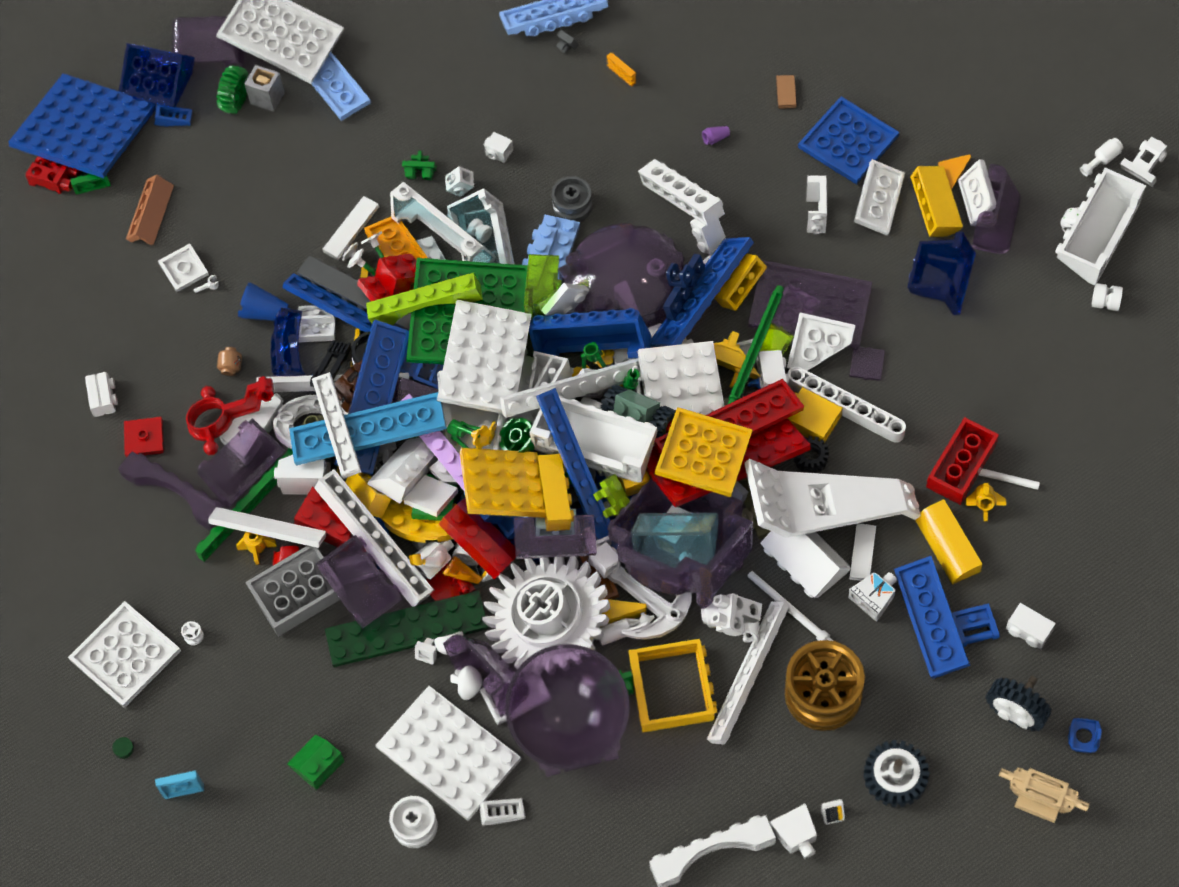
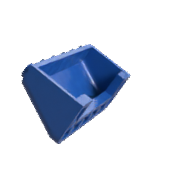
M633 308L603 312L591 311L589 313L574 312L562 315H537L532 318L529 326V335L534 351L559 356L560 353L581 352L585 345L596 342L600 350L628 348V358L632 359L638 358L637 351L639 349L650 348L652 343L651 333L640 312Z

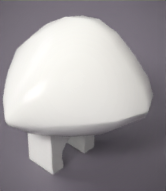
M465 666L462 670L456 669L455 674H451V683L458 684V694L462 699L469 700L480 691L483 683L482 676L473 666Z

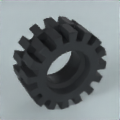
M809 436L807 440L811 444V450L816 451L819 455L816 460L806 459L804 453L794 457L796 467H801L802 472L807 470V473H810V471L817 473V470L822 471L823 467L825 468L827 465L829 449L827 444L824 445L822 439L820 442L818 441L819 437H815V440H812V436Z

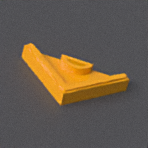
M970 154L938 162V166H944L951 191L970 161Z
M456 556L450 560L443 572L444 575L479 584L482 580L479 574Z

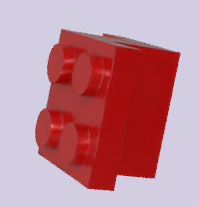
M412 254L379 258L375 276L358 278L357 285L370 301L409 291L411 283L415 281L417 260Z

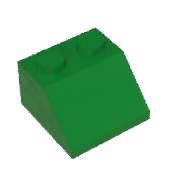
M314 735L287 765L317 790L345 760L342 753L331 743Z

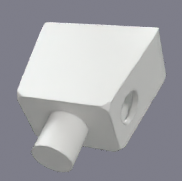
M805 804L770 821L773 833L789 853L800 850L804 858H809L815 854L811 843L816 841L817 834Z

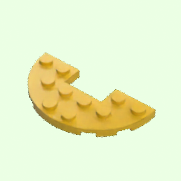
M391 499L381 518L385 527L392 533L410 541L425 543L426 540L443 542L453 539L438 525L440 523L439 520L412 519L413 507L404 504V500L398 503Z

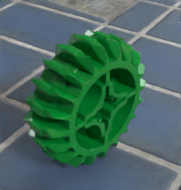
M229 66L223 72L216 96L220 110L233 114L241 110L248 95L245 82L249 75L246 69L239 66Z

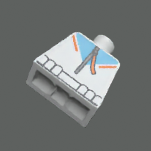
M890 572L883 578L877 573H872L849 590L848 598L877 622L894 598L895 589L892 585L897 579Z

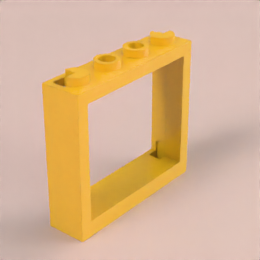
M700 639L628 650L642 732L714 721V714L718 713L716 701L711 699L714 689L712 682L708 683L707 676H710L709 664L704 662V657H707L705 645L701 646ZM695 653L706 711L649 720L639 662Z

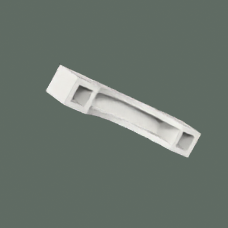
M760 815L754 816L748 820L749 822L742 825L741 823L734 824L729 830L724 832L716 831L707 839H696L687 847H676L671 851L672 853L654 856L649 862L658 887H668L678 883L690 865L709 852L733 847L758 851L775 844L776 837L766 815L762 817Z

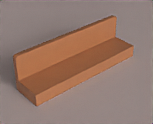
M154 175L147 179L126 240L132 243L141 239L149 245L154 244L174 187L173 184L159 175Z

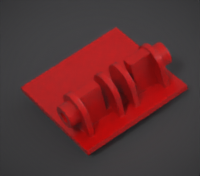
M449 562L432 579H425L434 589L430 594L434 601L471 593L476 589L468 581L444 575L443 572Z

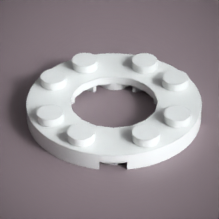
M317 395L295 398L278 410V415L273 420L274 432L277 439L286 447L292 449L289 428L294 427V422L299 417L309 413L322 414ZM342 408L343 414H344V415L348 414V413Z

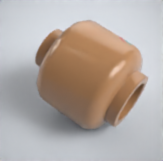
M226 347L225 350L218 353L217 369L221 371V374L234 376L241 370L242 354L237 352L236 348Z

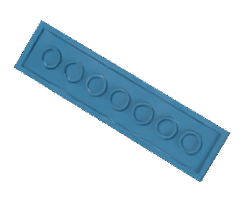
M438 392L344 415L355 451L447 429L442 402L437 401ZM325 420L289 428L293 458L296 466L335 456Z

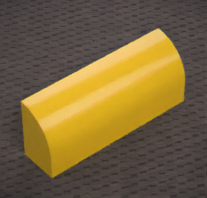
M917 166L911 175V180L929 237H945L962 229L963 225L944 166Z
M943 499L920 512L921 516L915 521L952 585L979 573L982 568V562L946 501Z

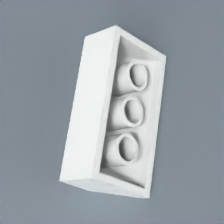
M421 438L408 439L374 474L367 484L394 501L401 503L422 477L430 471L429 467L438 459Z

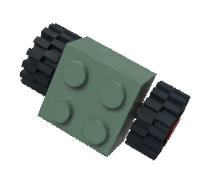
M619 385L611 386L607 390L608 393L604 394L605 399H602L603 404L600 407L602 410L613 411L623 417L629 416L636 421L653 424L657 427L656 438L669 432L676 410L667 406L660 407V402Z

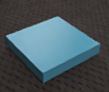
M196 771L155 779L156 787L164 799L205 790L204 783Z

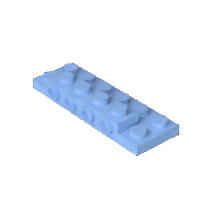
M541 0L499 12V15L508 35L524 31L526 36H536L540 32L554 31L562 26L569 27L576 22H586L593 18V11H601L604 8H608L607 0Z
M545 215L542 224L539 225L538 229H534L532 235L534 242L533 244L529 243L527 248L528 259L524 258L522 265H529L526 309L543 313L541 311L542 308L559 289L580 228V222Z

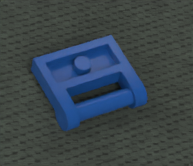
M989 603L952 612L964 647H967V644L991 638L993 640L1000 638ZM989 626V631L964 636L963 632Z

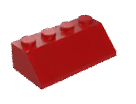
M466 498L451 509L438 524L494 580L521 554L492 523L485 522L479 514H468Z

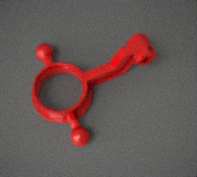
M265 376L258 378L256 383L247 385L244 399L227 404L223 403L219 398H215L216 392L213 387L205 386L202 388L201 396L203 399L190 407L186 414V422L189 434L194 439L207 441L203 447L207 455H215L218 452L219 447L214 439L228 430L234 418L260 410L262 400L265 402L271 400L274 396L273 380L271 378H266ZM215 408L222 410L221 416L213 424L202 428L194 427L196 419L203 412Z

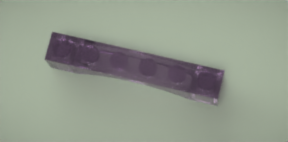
M132 451L118 468L121 476L136 486H160L179 494L191 506L197 523L211 531L213 527L218 526L209 524V517L216 507H224L219 500L214 499L213 501L208 498L209 496L204 491H197L189 482L180 481L174 473H167L158 463L154 462L152 464L143 454L139 453L138 455Z

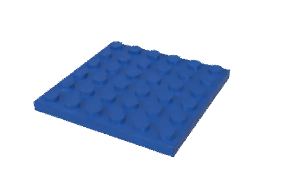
M63 73L8 141L9 147L104 178L156 110V104Z

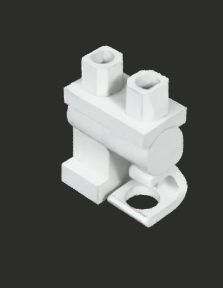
M734 593L714 596L713 604L719 607L718 612L713 613L711 623L717 626L716 631L730 636L743 635V642L746 643L758 640L762 604ZM752 609L756 610L755 615L751 614Z

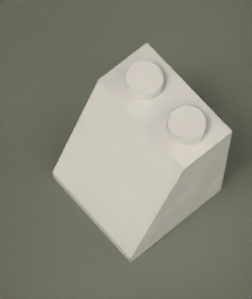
M293 455L278 460V467L274 469V478L277 479L278 487L281 488L283 494L308 495L312 486L315 487L319 479L331 471V457L297 466L294 463Z

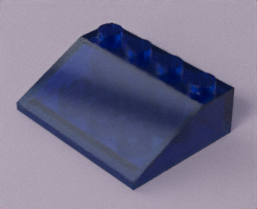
M127 43L119 92L132 96L134 99L176 108L192 76L195 57Z

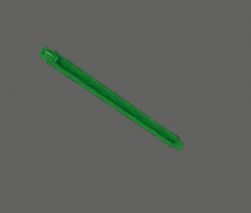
M780 285L776 286V289L772 292L766 311L763 314L751 347L748 350L736 383L728 398V404L740 399L783 297L784 288Z

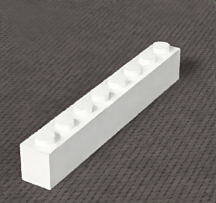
M333 469L320 478L315 486V490L409 604L415 607L427 599L434 589L416 567L410 564V560L339 474Z

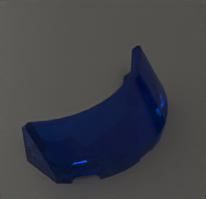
M280 308L274 318V332L271 335L270 346L273 376H305L299 357L301 310Z

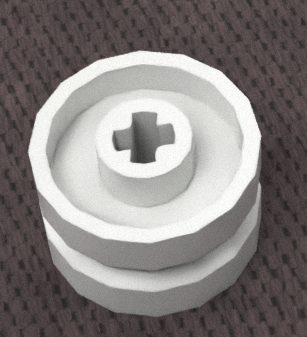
M408 796L400 799L393 806L389 822L394 836L400 844L408 848H420L433 840L437 833L438 822L433 807L426 799L419 796Z

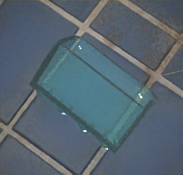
M640 513L631 531L636 563L641 567H709L715 558L719 523L718 513Z

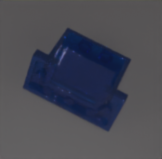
M956 232L954 240L920 241L916 256L913 259V268L909 274L907 286L913 295L944 301L953 315H960L976 255L963 232Z

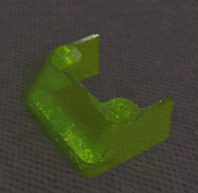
M529 254L524 310L525 313L532 314L531 320L537 315L546 316L541 311L542 308L561 287L562 281L558 279V255Z

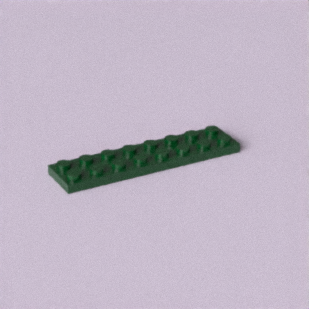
M475 591L325 628V633L334 668L415 648L418 641L424 643L427 637L436 639L460 631L463 632V635L487 630L488 625L482 620V617H485L480 593Z

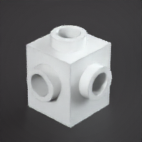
M458 166L445 176L446 191L461 197L474 188L473 172Z

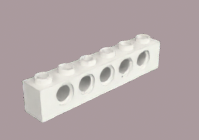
M656 159L638 171L644 186L706 226H709L725 214L722 207L723 202L719 197H714L709 191L703 190L698 184L692 183L685 176L679 175L674 169L671 170L664 163H660Z

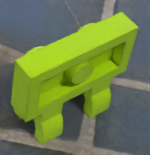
M616 474L607 477L599 483L602 489L593 494L596 501L607 497L611 505L602 511L605 518H609L613 514L618 518L633 509Z

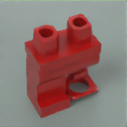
M37 156L25 176L29 185L35 187L40 185L61 194L63 190L71 191L73 189L70 178L71 176L77 178L82 174V171Z

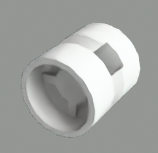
M1096 283L1091 307L1102 309L1106 306L1108 310L1119 311L1123 287L1111 286L1108 288L1106 284Z

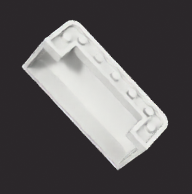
M1107 168L1103 170L1102 174H1097L1094 181L1095 187H1090L1086 195L1088 197L1087 201H1083L1078 211H1080V214L1074 216L1071 222V230H1066L1063 237L1065 241L1063 244L1059 243L1055 251L1060 261L1094 286L1098 283L1134 217L1146 185Z
M559 395L587 466L607 474H616L617 477L637 483L642 482L657 435V427L649 422L642 423L632 417H623L613 411L600 410L594 405L587 406L581 404L578 400H568ZM540 408L530 430L531 441L535 446V450L539 452L559 454Z

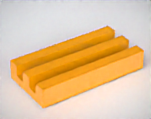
M613 53L608 54L607 67L631 87L636 84V72Z

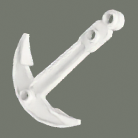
M621 566L618 570L607 576L609 580L620 585L640 603L646 604L647 608L658 616L651 624L647 621L636 627L623 629L622 635L643 640L659 638L674 631L685 620L691 605L692 588L683 568L679 569V586L673 603H669L636 580Z

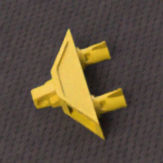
M735 331L730 333L728 340L723 339V342L714 343L717 364L735 372L729 385L731 389L736 383L746 358L744 352L739 348L740 345L737 344L739 333ZM753 367L749 377L753 379L760 378L761 376Z

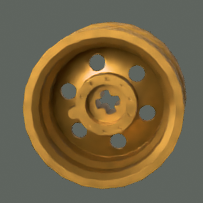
M829 640L814 641L798 649L791 657L786 673L785 700L792 716L802 725L819 731L835 730L850 722L859 710L864 688L865 675L860 659L847 646ZM820 664L828 665L827 669H822ZM808 672L810 676H803V673ZM844 672L846 676H838V674ZM803 692H809L810 697H805ZM840 692H845L846 696L840 698L838 694ZM821 703H828L829 705L827 707H823Z

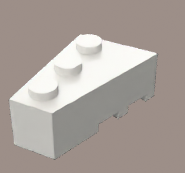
M534 351L529 389L570 378L572 372L568 358ZM540 408L531 411L538 413Z

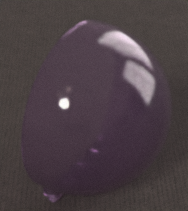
M574 644L550 646L526 659L513 675L507 689L505 698L506 721L517 745L530 758L539 763L540 770L545 769L546 777L560 774V769L568 772L601 763L602 758H604L605 762L619 758L618 750L621 749L619 741L628 724L630 702L623 677L613 663L593 649Z

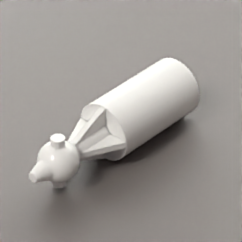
M643 612L640 619L624 618L600 627L604 633L603 638L599 640L601 646L627 637L622 635L623 629L636 627L647 621L651 623L655 616H649Z

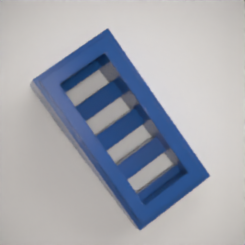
M157 104L154 125L190 126L192 109Z

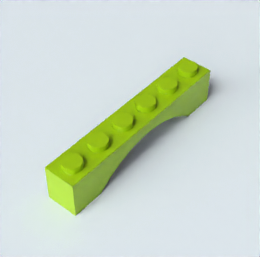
M473 272L366 303L371 324L374 320L394 325L403 316L424 307L439 304H456L457 300L476 302L483 300L481 284Z

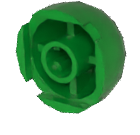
M523 417L518 419L512 418L507 421L499 434L501 436V442L499 441L501 448L509 451L533 452L535 446L530 438V430L533 424Z

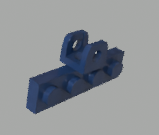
M694 254L688 265H684L683 270H679L677 263H671L666 272L669 285L674 286L663 305L668 320H675L678 313L681 312L685 301L689 298L691 291L697 285L701 274L705 271V264L699 254Z

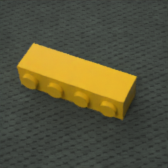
M560 454L538 455L537 463L539 464V475L546 510V532L570 530L571 522H574V511L570 510L569 505H572L571 493L567 494L569 479L564 475L567 470Z

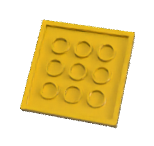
M677 407L655 470V475L731 497L752 429Z
M461 448L460 460L468 514L546 518L537 452Z

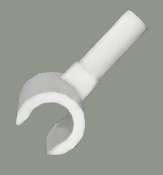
M210 276L208 283L195 288L194 292L197 293L208 288L216 290L219 287L217 276Z

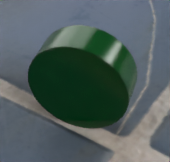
M121 737L113 743L112 750L118 758L125 759L132 755L134 745L130 739Z

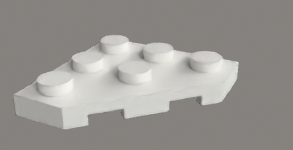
M800 313L787 368L800 367L809 371L851 345L855 325Z

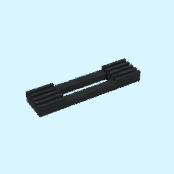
M335 340L331 342L327 349V354L310 379L311 387H314L312 378L326 374L325 370L333 357L337 358L330 371L334 380L351 350V342L348 344L347 342L343 344V341L340 343L336 341L335 343Z

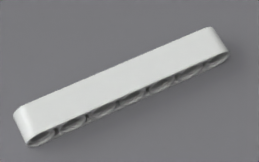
M792 367L788 371V386L791 390L799 393L803 387L842 407L843 417L895 443L904 439L906 424L898 417L800 367ZM881 420L883 423H877L876 421ZM893 429H898L900 432H894Z

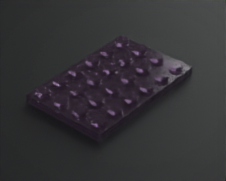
M762 261L767 268L758 279L748 327L758 329L772 292L776 289V286L780 285L784 288L783 297L769 329L780 330L787 335L794 336L799 314H809L855 325L851 345L847 347L859 349L872 282Z

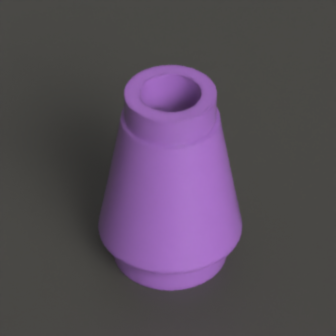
M728 126L709 127L702 131V138L706 145H713L730 136Z

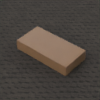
M794 75L776 76L778 109L796 108Z

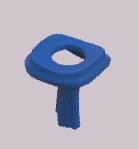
M1074 718L1069 728V745L1073 751L1094 753L1098 750L1102 731L1099 721ZM1080 729H1087L1092 734V740L1088 743H1082L1076 738V732Z

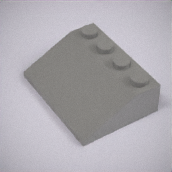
M312 546L302 548L245 582L278 637L346 597L343 586L317 547Z

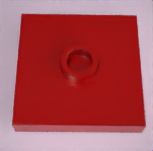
M162 417L124 421L126 458L164 453Z

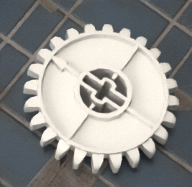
M541 551L540 565L538 566L535 565L530 556L526 555L525 564L527 570L523 572L515 563H511V569L515 578L511 580L503 574L498 576L505 587L504 591L490 587L489 590L498 600V603L486 601L484 605L495 616L482 617V620L489 627L496 629L486 631L485 635L491 641H498L491 647L496 653H504L501 658L505 663L510 664L517 660L514 666L520 671L525 670L528 665H530L529 670L532 674H538L542 668H545L548 674H552L555 672L556 666L560 665L564 670L570 668V661L582 662L584 660L582 653L585 650L593 652L595 650V646L592 643L594 639L600 640L604 636L600 626H605L609 622L608 616L602 614L610 609L608 599L602 600L608 593L605 585L599 586L601 577L597 571L590 576L591 567L587 561L578 570L579 562L574 554L571 555L567 565H565L563 555L560 551H556L554 563L552 564L546 553Z

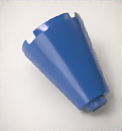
M248 282V286H246L240 305L243 308L242 311H238L239 318L284 322L285 318L289 319L291 308H289L288 303L259 286Z

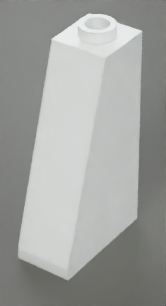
M276 393L270 401L265 402L262 400L259 411L235 418L228 430L219 436L221 442L245 465L250 462L274 427L273 420L278 415V410L283 406L282 403L284 402L281 396Z

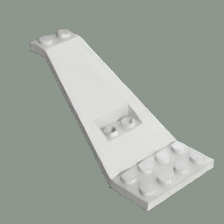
M748 459L744 463L758 526L786 538L900 514L914 520L921 516L914 487L900 479L777 471L752 459Z

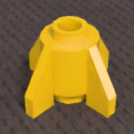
M989 483L979 485L966 498V506L977 505V507L983 510L984 521H988V510H991L995 504L996 506H1006V498L995 492Z
M245 532L244 536L237 543L238 550H248L253 553L256 565L260 564L259 553L263 552L265 547H277L274 539Z

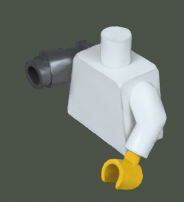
M428 540L425 543L412 541V544L419 551L409 555L410 564L415 566L424 578L432 579L451 560V556L448 553L454 547L451 540L441 543L429 542Z

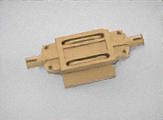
M1003 768L1000 771L999 777L1010 780V789H1012L1014 794L1018 795L1015 807L1053 823L1058 812L1063 814L1070 813L1074 807L1086 812L1090 803L1079 800L1078 791L1068 788L1069 783L1031 768L1028 771L1017 768L1014 773Z

